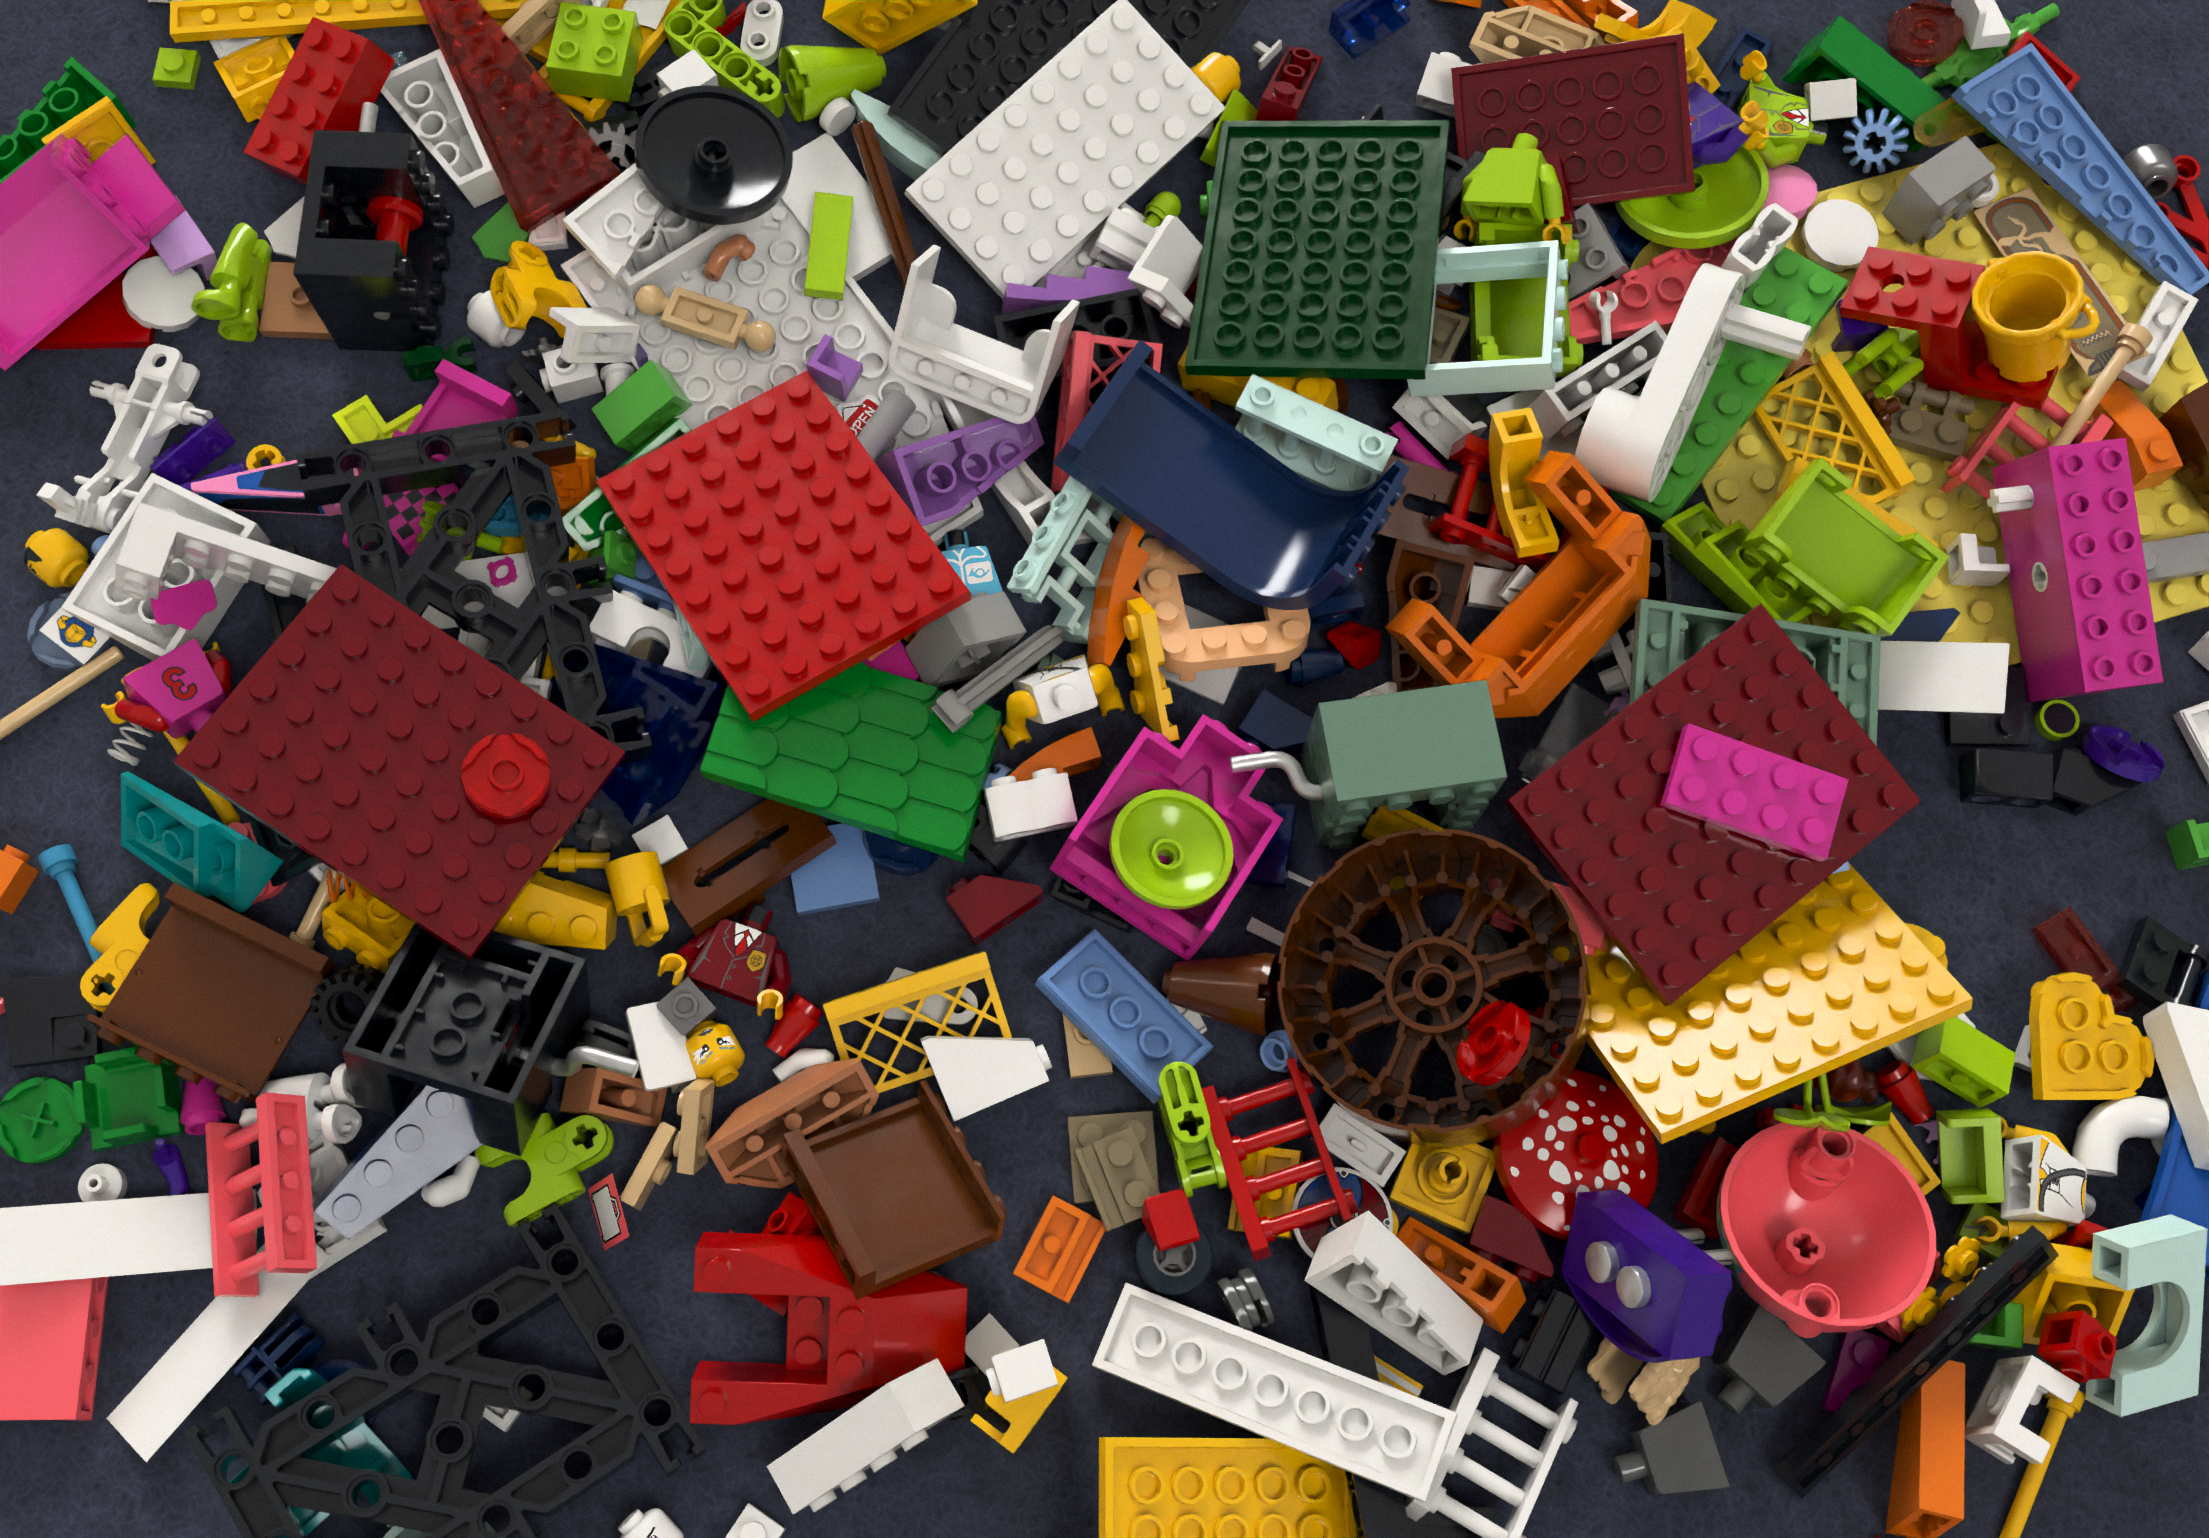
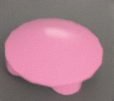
M1788 164L1773 169L1767 167L1769 190L1765 208L1777 203L1798 218V220L1805 217L1807 208L1813 205L1818 195L1817 184L1811 175L1799 167Z

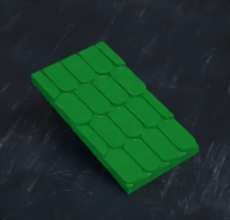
M859 662L754 722L750 720L729 686H727L700 772L703 778L965 863L1003 717L1001 711L994 710L987 704H982L973 711L974 716L962 728L952 733L931 709L937 704L935 701L945 692L939 691L938 687L867 667L863 662Z

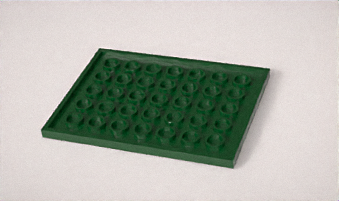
M1449 120L1222 121L1185 362L1187 375L1251 376L1254 374L1260 377L1425 380L1450 131Z

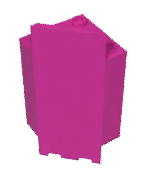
M61 132L0 184V367L4 371L149 250L150 240L185 211V208L128 133L95 161L91 162L88 159L91 154L84 145L74 137L69 140Z

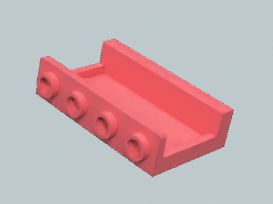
M109 1277L0 1286V1421H92Z

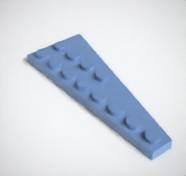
M2032 43L1966 82L1951 94L1956 102L2159 283L2162 284L2166 281L2190 295L2209 283L2208 269Z

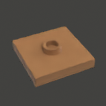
M269 262L259 326L261 335L263 337L333 339L294 276L295 263Z

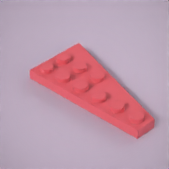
M1739 237L1714 247L1700 249L1673 248L1651 259L1649 264L1636 271L1632 269L1626 272L1615 282L1592 290L1600 293L1601 306L1607 301V290L1614 292L1618 296V306L1611 312V339L1630 337L1655 320L1664 331L1670 330L1698 269L1704 263L1721 267ZM1592 291L1569 302L1570 335L1575 336L1577 343L1583 345L1602 342L1599 311L1591 308L1589 304V296Z

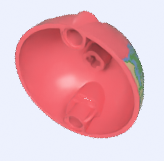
M1786 1123L1776 1124L1761 1130L1741 1146L1733 1156L1720 1184L1716 1202V1222L1721 1249H1728L1733 1256V1262L1728 1265L1730 1271L1739 1285L1755 1302L1766 1311L1785 1321L1791 1331L1798 1336L1813 1338L1822 1332H1853L1872 1328L1900 1314L1913 1304L1926 1288L1933 1272L1937 1252L1936 1230L1931 1210L1922 1190L1910 1172L1895 1156L1865 1135L1853 1129H1850L1848 1132H1833L1823 1130L1820 1127L1801 1128ZM1824 1147L1832 1151L1834 1155L1828 1153Z

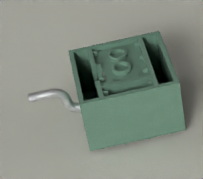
M1487 680L1318 703L1300 752L1302 767L1293 756L1282 751H1268L1230 757L1232 773L1266 768H1280L1287 773L1292 788L1301 797L1309 800L1317 846L1328 845L1329 850H1342L1353 846V841L1358 840L1367 822L1366 817L1376 814L1380 806H1387V810L1395 811L1408 808L1413 805L1412 802L1429 800V804H1432L1437 826L1468 831L1473 828V824L1478 822L1490 804L1489 800L1495 797L1507 779Z

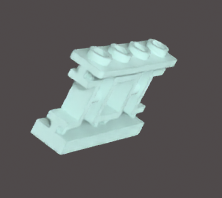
M1069 476L1061 492L1053 499L1051 509L1042 525L1034 532L1032 542L1025 555L1015 565L1013 576L1007 584V588L1013 593H1021V598L1026 602L1041 603L1045 595H1047L1061 607L1052 625L1061 628L1064 632L1062 638L1070 643L1088 644L1089 623L1096 585L1109 543L1114 534L1106 527V524L1111 516L1119 522L1123 513L1071 476ZM1090 497L1099 503L1094 515L1087 508H1084ZM1083 529L1098 542L1086 566H1083L1070 554ZM1145 530L1138 546L1141 548V543L1145 539L1152 538L1153 535ZM1053 562L1063 569L1057 580L1047 575ZM1074 581L1083 587L1077 599L1069 593Z

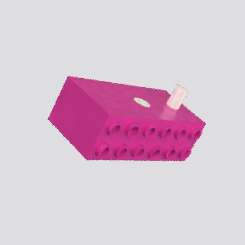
M2126 438L2046 447L1993 468L1995 489L1990 490V498L1987 499L1988 507H1992L1993 513H1999L2006 564L2010 565L2008 577L2022 667H2024L2027 702L2098 694L2162 683L2163 676Z

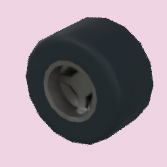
M1197 1223L1196 1226L1200 1235L1199 1241L1160 1252L1147 1229L1139 1236L1134 1252L1136 1272L1143 1284L1154 1293L1166 1297L1185 1296L1199 1288L1209 1275L1214 1258L1212 1242L1204 1228Z

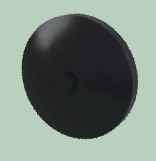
M707 85L675 90L658 99L647 109L636 131L634 155L636 168L642 182L661 204L690 220L716 225L737 224L752 220L775 206L788 186L792 170L793 153L787 132L769 109L741 92Z

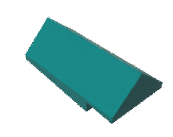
M130 772L121 774V846L172 882L203 897L214 895L239 913L246 911L284 861L244 835Z

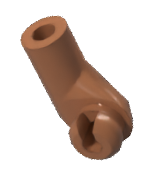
M735 234L714 247L702 274L711 281L719 282L729 261L735 256H738L742 261H747L755 252V244L747 240V236L743 234Z

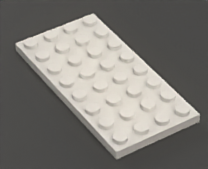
M1117 0L905 190L904 194L1003 299L1008 283L1035 286L1108 218L1114 207L1119 209L1216 120L1226 108L1128 0Z

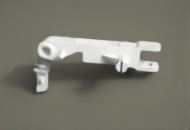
M161 344L150 345L135 370V379L129 390L121 383L110 385L100 381L92 382V385L95 387L90 386L91 396L108 400L115 410L116 420L101 447L102 453L108 457L105 466L91 479L79 475L74 477L76 483L83 485L79 488L76 496L70 495L60 486L47 482L43 485L37 496L56 509L54 517L111 534L142 488L151 470L149 466L155 462L153 458L158 456L170 430L178 424L189 425L193 423L204 426L213 418L211 411L195 408L193 403L186 401L199 379L200 371L194 365L182 362L183 356L179 350ZM166 356V363L161 367H155L157 359ZM119 480V485L109 493L114 481Z

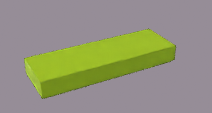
M815 191L804 296L843 301L853 196Z

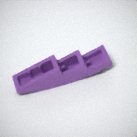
M1086 266L1082 279L1047 274L1043 288L1008 283L1002 301L1001 313L1008 314L1068 302L1072 299L1079 300L1134 289L1136 287L1127 279L1131 272Z

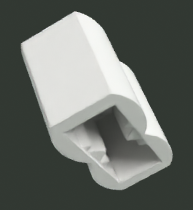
M1777 203L1771 204L1760 212L1750 230L1737 239L1721 267L1745 274L1744 292L1761 276L1771 258L1776 256L1785 247L1797 227L1798 218Z
M1047 768L1033 772V779L1017 782L1016 776H1006L992 780V787L985 789L984 797L994 842L1075 826L1078 820L1068 774H1057L1056 768Z

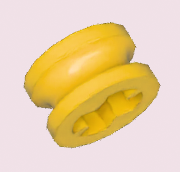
M265 444L254 447L248 453L246 466L248 470L261 468L262 464L260 461L266 457L271 461L272 465L286 462V460L276 447Z

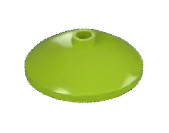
M1169 789L1153 790L1135 797L1120 811L1110 832V857L1121 881L1137 897L1161 908L1187 909L1207 902L1223 887L1232 869L1233 845L1225 823L1207 803L1182 791ZM1158 856H1165L1170 864L1161 863Z

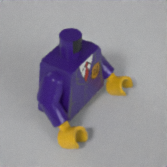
M1688 49L1685 50L1686 65L1692 56ZM1700 56L1696 58L1692 66L1686 67L1687 82L1689 78H1695L1703 72L1704 63ZM1696 81L1690 85L1688 84L1694 169L1702 165L1727 162L1750 137L1748 133L1751 129L1754 131L1762 130L1768 124V115L1764 110L1759 112L1760 105L1757 101L1751 100L1745 103L1741 109L1742 118H1740Z

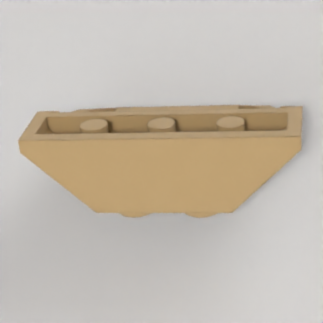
M1526 5L1505 9L1496 13L1494 11L1484 13L1469 48L1482 63L1601 46L1606 45V43L1596 31L1535 6Z

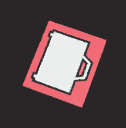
M613 1173L588 1188L604 1251L629 1237Z

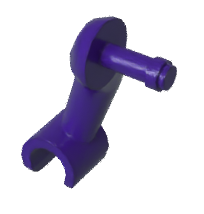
M158 1138L155 1142L157 1149L153 1153L152 1160L169 1185V1196L188 1194L190 1185L179 1149L175 1145L167 1144L164 1138Z

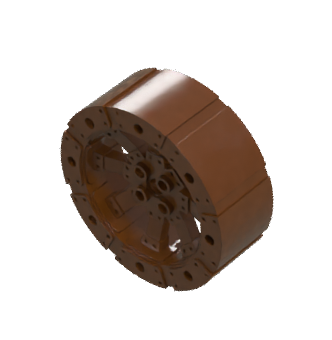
M1427 828L1405 830L1376 838L1345 854L1335 862L1336 866L1324 877L1321 875L1318 877L1299 902L1287 926L1278 963L1281 966L1280 981H1277L1281 1017L1289 1041L1305 1069L1323 1087L1322 1089L1354 1118L1383 1135L1411 1144L1426 1146V1142L1442 1143L1444 1147L1475 1144L1498 1137L1530 1120L1537 1114L1536 1110L1547 1099L1552 1101L1568 1081L1580 1059L1590 1026L1591 1009L1588 995H1592L1587 959L1578 925L1565 899L1551 881L1547 882L1539 874L1538 868L1524 856L1493 839L1467 831L1447 828L1445 831H1428ZM1394 876L1404 877L1405 886L1403 888L1394 890L1390 887V881ZM1491 878H1498L1502 882V888L1497 887L1493 892H1490L1486 889V883ZM1438 892H1450L1453 895L1463 896L1461 901L1462 907L1451 928H1447L1441 937L1434 936L1430 927L1427 928L1421 913L1420 906H1422L1420 896L1434 895ZM1388 908L1392 915L1396 916L1403 935L1400 938L1402 949L1399 952L1390 950L1384 952L1364 944L1357 937L1364 924L1370 918L1381 914ZM1497 910L1511 920H1517L1529 938L1519 943V947L1490 956L1488 953L1474 955L1477 948V937L1488 918L1491 919ZM1326 939L1334 941L1335 948L1333 952L1326 950L1322 953L1320 951L1321 942ZM1557 947H1565L1569 950L1570 956L1566 961L1558 962L1557 959L1553 958V951ZM1448 959H1455L1459 962V966L1456 971L1451 972L1443 965L1444 962ZM1340 968L1346 970L1356 969L1373 976L1378 983L1385 986L1384 989L1374 994V998L1349 1009L1344 1007L1336 1010L1333 987L1336 986ZM1409 973L1415 974L1412 987L1403 985V979ZM1529 974L1530 977L1545 975L1549 1002H1545L1542 1019L1528 1014L1531 1021L1530 1038L1525 1050L1526 1054L1516 1065L1517 1069L1509 1077L1506 1076L1491 1086H1479L1463 1076L1457 1065L1458 1045L1461 1040L1467 1041L1471 1033L1467 1030L1471 1019L1482 1008L1495 1001H1499L1488 992L1500 987V982ZM1434 979H1441L1447 983L1446 992L1438 998H1430L1425 995L1426 985ZM1463 998H1469L1473 1001L1466 1012H1461L1458 1009V1003ZM1422 1013H1430L1433 1016V1021L1429 1026L1417 1022L1418 1017ZM1382 1025L1386 1027L1399 1025L1396 1034L1398 1040L1387 1066H1383L1378 1077L1374 1078L1363 1068L1359 1069L1355 1065L1357 1061L1347 1046L1357 1041L1359 1035ZM1321 1033L1327 1034L1330 1038L1327 1041V1047L1324 1049H1319L1314 1044L1315 1037ZM1437 1040L1443 1053L1447 1054L1456 1077L1454 1084L1457 1096L1439 1098V1101H1428L1426 1097L1411 1095L1414 1085L1412 1078L1423 1052L1427 1053L1433 1042ZM1556 1043H1561L1566 1047L1560 1059H1555L1550 1054L1551 1047ZM1383 1105H1391L1395 1109V1115L1389 1121L1382 1120L1379 1116V1110ZM1484 1109L1490 1110L1494 1114L1492 1116L1480 1115L1477 1118L1478 1113Z

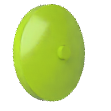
M1744 143L1727 162L1702 165L1695 168V192L1618 202L1615 203V206L1624 222L1636 233L1650 241L1682 249L1714 247L1734 240L1752 227L1766 205L1769 190L1768 170L1759 153L1755 149L1747 150Z

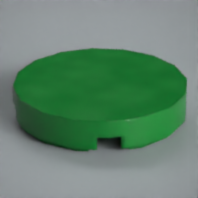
M35 1077L21 1082L5 1094L0 1103L2 1106L0 1109V1146L8 1156L24 1163L46 1164L62 1158L76 1146L85 1129L84 1126L77 1124L73 1086L57 1079Z

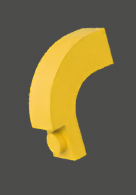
M1531 407L1492 414L1489 430V464L1496 510L1505 537L1511 538L1518 558L1558 551L1560 541L1545 504L1523 481L1525 476L1539 463L1543 435Z

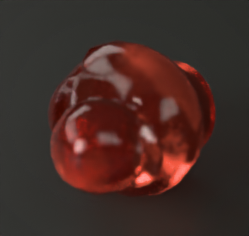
M1859 1059L1826 1073L1829 1096L1839 1102H1849L1859 1097L1867 1103H1872L1876 1100L1881 1089L1878 1076L1873 1072L1864 1070ZM1818 1077L1812 1079V1082L1820 1091Z

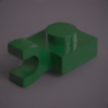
M471 336L457 339L451 344L448 351H444L442 346L423 345L415 348V350L402 352L404 367L413 382L437 379L435 370L442 359L468 372L478 371L473 357L460 358L465 352L475 351Z

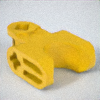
M514 241L508 250L511 257L508 266L496 269L490 285L492 299L505 326L525 331L527 322L531 316H535L549 323L555 328L559 337L564 338L566 327L549 316L550 308H587L583 298L573 282L556 278L548 263L547 256L542 250L525 241Z
M150 883L140 884L98 927L89 941V945L99 951L102 956L90 966L81 978L80 990L87 1002L95 1010L102 1013L110 1004L150 940L145 936L146 922L159 905L158 889ZM103 982L108 985L112 984L115 991L111 995L104 992L101 993L98 989L99 985Z

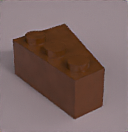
M2209 382L2179 399L2158 420L2169 431L2184 465L2176 472L2177 477L2188 486L2199 500L2202 509L2209 514Z

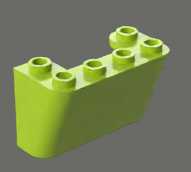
M1820 457L1812 460L1742 541L1741 545L1745 550L1743 556L1753 565L1760 568L1765 566L1776 575L1775 581L1786 590L1791 592L1797 591L1808 599L1806 605L1822 616L1829 615L1839 623L1838 629L1879 635L1881 637L1891 636L1949 559V556L1918 532L1900 536L1843 492L1853 483L1850 479Z

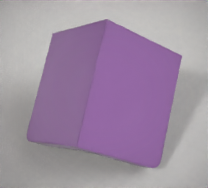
M827 334L823 336L806 364L809 374L820 389L843 402L846 401L863 372L862 363L835 351L833 337Z

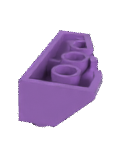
M1035 415L1023 424H1015L995 417L892 450L877 458V462L882 473L923 527L958 514L967 504L984 493L993 483L1015 468L1045 443Z

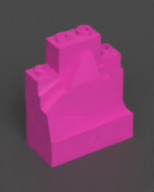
M1204 714L1180 749L1173 746L1164 735L1152 732L1144 726L1066 840L1050 870L1184 960H1190L1211 935L1283 821V818L1274 813V810L1268 804L1256 801L1249 796L1266 769L1238 773L1231 772L1230 757L1262 752L1261 749L1252 743L1245 742L1230 732L1222 722L1210 719ZM1169 789L1191 794L1207 803L1225 823L1233 845V865L1223 887L1207 902L1187 909L1161 908L1137 897L1124 885L1116 873L1109 851V839L1113 823L1124 806L1143 793ZM1158 856L1161 863L1170 864L1165 856Z

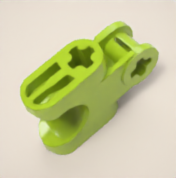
M1172 1062L1166 1065L1159 1075L1158 1087L1161 1099L1157 1104L1167 1140L1174 1155V1167L1180 1188L1184 1190L1187 1198L1193 1197V1189L1215 1183L1218 1189L1227 1187V1180L1221 1156L1214 1143L1210 1129V1117L1197 1072L1192 1065L1186 1062ZM1183 1123H1187L1189 1129H1197L1194 1136H1190L1187 1130L1180 1131ZM1209 1169V1170H1207V1171H1203V1172H1200V1173L1191 1174V1173H1195V1172H1198V1171H1202V1170Z
M542 1113L521 1156L482 1145L475 1150V1157L479 1164L492 1168L514 1159L527 1162L531 1171L530 1184L524 1194L511 1201L504 1210V1219L508 1227H518L526 1221L530 1223L541 1217V1213L555 1203L560 1207L581 1196L586 1191L579 1172L609 1156L615 1139L613 1131L609 1126L594 1116L582 1115L557 1128L550 1113ZM587 1130L598 1134L592 1138L594 1146L591 1148L581 1144L586 1140L584 1133Z

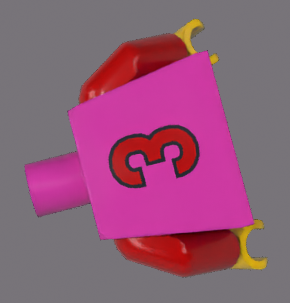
M193 638L123 677L126 693L130 700L119 691L115 694L118 700L112 705H105L103 703L101 708L114 724H121L127 721L155 732L166 731L172 738H180L192 730H195L197 733L231 692V664L221 653L217 642L211 643V650L203 652L199 642Z

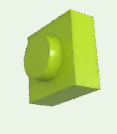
M160 47L152 80L157 87L194 90L201 56L197 50Z

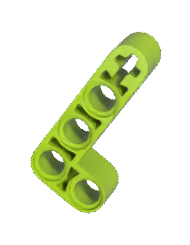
M682 0L667 15L664 21V28L671 51L681 58L694 49L717 74L719 87L732 89L748 95L763 104L779 118L785 111V101L780 80L715 30L717 26L722 27L727 18L723 0Z

